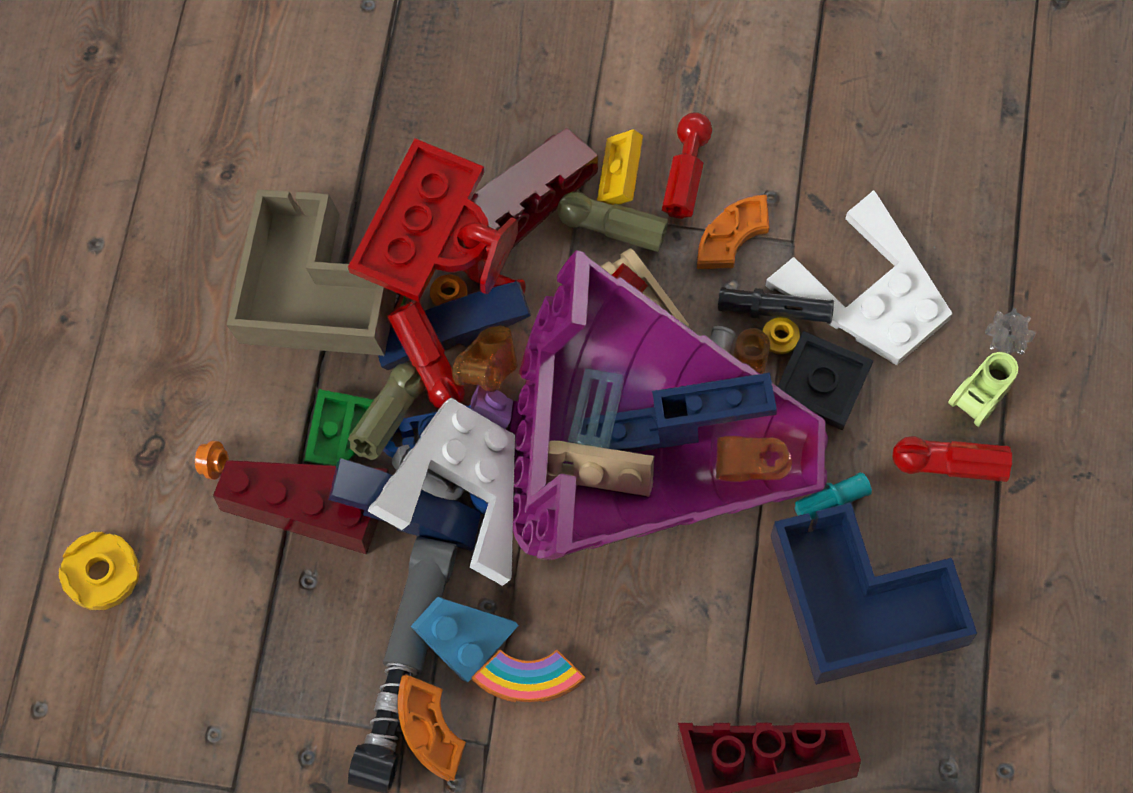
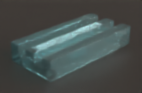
M585 368L568 439L570 443L609 448L624 383L622 374ZM593 379L599 380L587 434L581 435ZM608 382H613L601 436L598 438L595 436Z

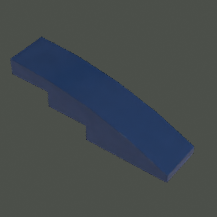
M518 281L493 287L487 295L479 291L425 310L444 350L459 343L467 347L531 316L523 290ZM390 325L385 356L378 355L381 367L386 370H390L398 364H403L410 360L392 325Z
M340 458L336 465L328 500L363 509L364 516L384 521L368 512V509L379 497L383 487L393 475ZM421 489L410 525L403 530L399 528L397 530L456 544L459 548L472 551L481 513L456 500L437 497Z

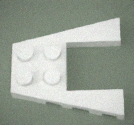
M873 190L847 212L845 219L894 265L889 272L847 307L843 306L794 257L766 280L765 286L772 291L776 289L788 296L834 300L832 323L829 325L835 329H843L856 337L855 341L893 364L898 365L947 323L953 313L882 201Z
M450 398L440 407L420 435L419 441L405 456L404 462L396 473L390 477L376 501L370 505L368 512L403 530L410 525L427 470H432L488 502L470 568L500 585H504L512 577L515 435Z

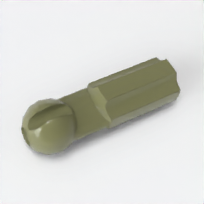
M572 191L565 194L560 199L557 207L560 220L568 227L586 228L603 233L606 237L659 252L663 244L668 226V219L618 204L611 205L590 199L582 192Z
M412 363L398 364L391 371L388 382L380 394L373 400L348 437L350 449L359 457H366L370 460L379 457L403 421L405 413L415 398L424 391L425 385Z

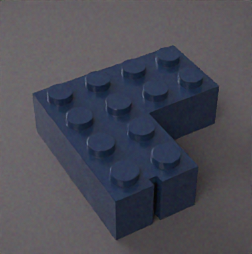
M851 503L816 511L812 523V532H808L811 523L809 513L774 522L771 540L816 685L969 646L977 635L952 558L875 577Z

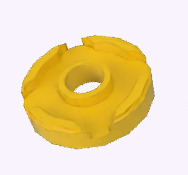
M92 532L76 539L67 547L62 556L64 559L61 563V568L59 567V579L64 592L77 605L89 610H106L121 604L132 594L139 580L140 565L133 548L122 537L115 534H104V532ZM95 563H108L109 571L105 577L98 580L90 578L89 570Z

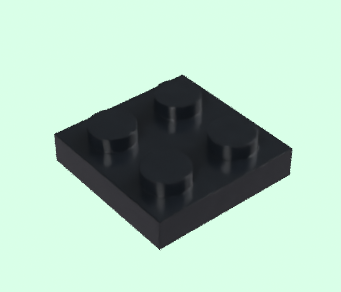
M803 331L777 387L823 418L826 424L843 430L874 360Z

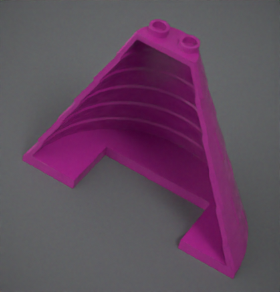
M576 250L570 256L557 275V282L562 283V285L558 287L554 297H545L530 333L519 370L521 378L527 381L521 389L518 401H513L511 421L508 427V431L515 435L513 533L519 546L526 554L537 556L539 559L554 560L582 550L595 549L632 537H643L679 525H690L726 513L733 514L766 503L781 502L823 491L827 482L825 450L828 444V435L825 432V420L773 383L777 415L698 427V443L634 452L654 456L653 488L649 497L576 485V476L566 474L558 475L547 484L549 441L555 440L581 444L577 419L654 407L652 391L759 374L749 365L743 364L707 336L696 334L621 277L616 279L587 257L585 252ZM564 461V462H563L564 464L573 465V462H569V461Z

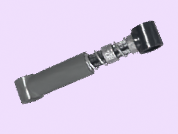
M417 536L410 556L408 578L383 660V664L388 667L384 671L387 679L385 684L380 686L381 692L377 696L374 708L377 714L370 721L373 727L372 731L366 735L365 743L358 744L354 751L348 773L349 785L381 793H389L392 788L399 754L395 753L397 745L394 739L398 740V737L395 735L400 722L398 715L400 681L404 675L416 676L421 674L429 647L411 628V625L437 597H443L446 583L450 580L455 564L456 544Z

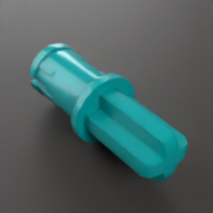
M861 472L834 485L826 483L823 491L797 500L794 507L795 512L798 516L809 513L812 520L815 517L816 511L851 503L871 495V485L866 475Z

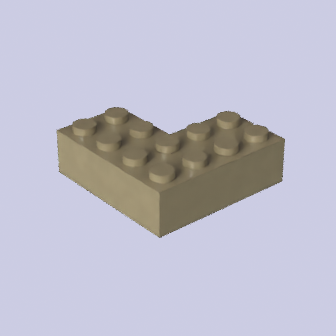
M257 189L227 320V327L239 344L385 356L391 325L387 316L394 310L397 293L349 273V264L330 263L340 217L330 195L296 192L295 199L305 215L300 216L301 211L289 191Z

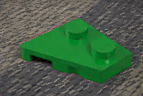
M319 389L304 464L336 466L340 458L351 461L356 453L350 449L348 437L373 402V399Z

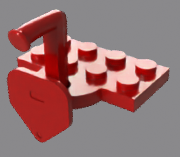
M414 138L348 265L349 273L417 302L420 301L435 270L446 272L464 271L472 281L480 284L481 292L486 295L489 294L493 287L515 281L520 283L523 293L526 290V283L523 279L514 280L500 274L516 240L518 220L511 217L499 230L489 227L488 218L480 206L471 201L484 175V166Z

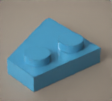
M437 597L411 625V628L461 680L469 682L472 676L488 661L519 625L513 620Z

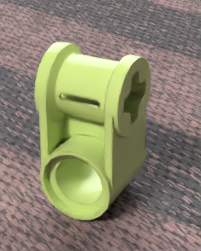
M1005 352L992 353L972 376L968 377L958 387L948 404L952 407L956 405L974 418V424L980 427L992 414L1001 399L1009 392L1018 374L1017 361ZM998 369L1006 375L1007 379L997 380L991 376L989 371Z

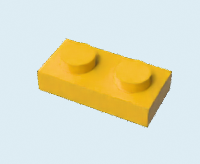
M632 129L607 138L597 201L611 205H620L633 200L643 135Z

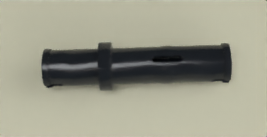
M722 287L719 293L718 311L751 314L752 318L760 319L761 315L831 324L834 300L764 293L763 289L755 288L753 292ZM787 306L801 307L803 310L788 308Z

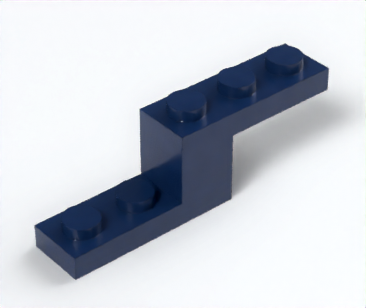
M770 373L655 390L652 391L654 407L577 419L582 445L634 453L698 443V427L777 415L771 375Z

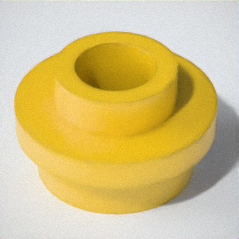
M778 317L771 319L765 324L762 331L763 344L769 351L775 354H787L793 351L800 339L799 328L792 320ZM777 330L785 331L788 334V336L786 338L781 339L775 335V332Z

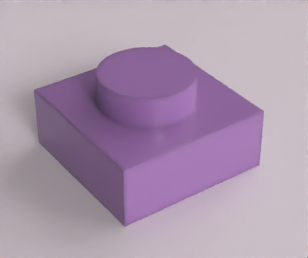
M478 385L472 395L470 409L506 429L511 421L513 400L507 398L505 394L498 390Z

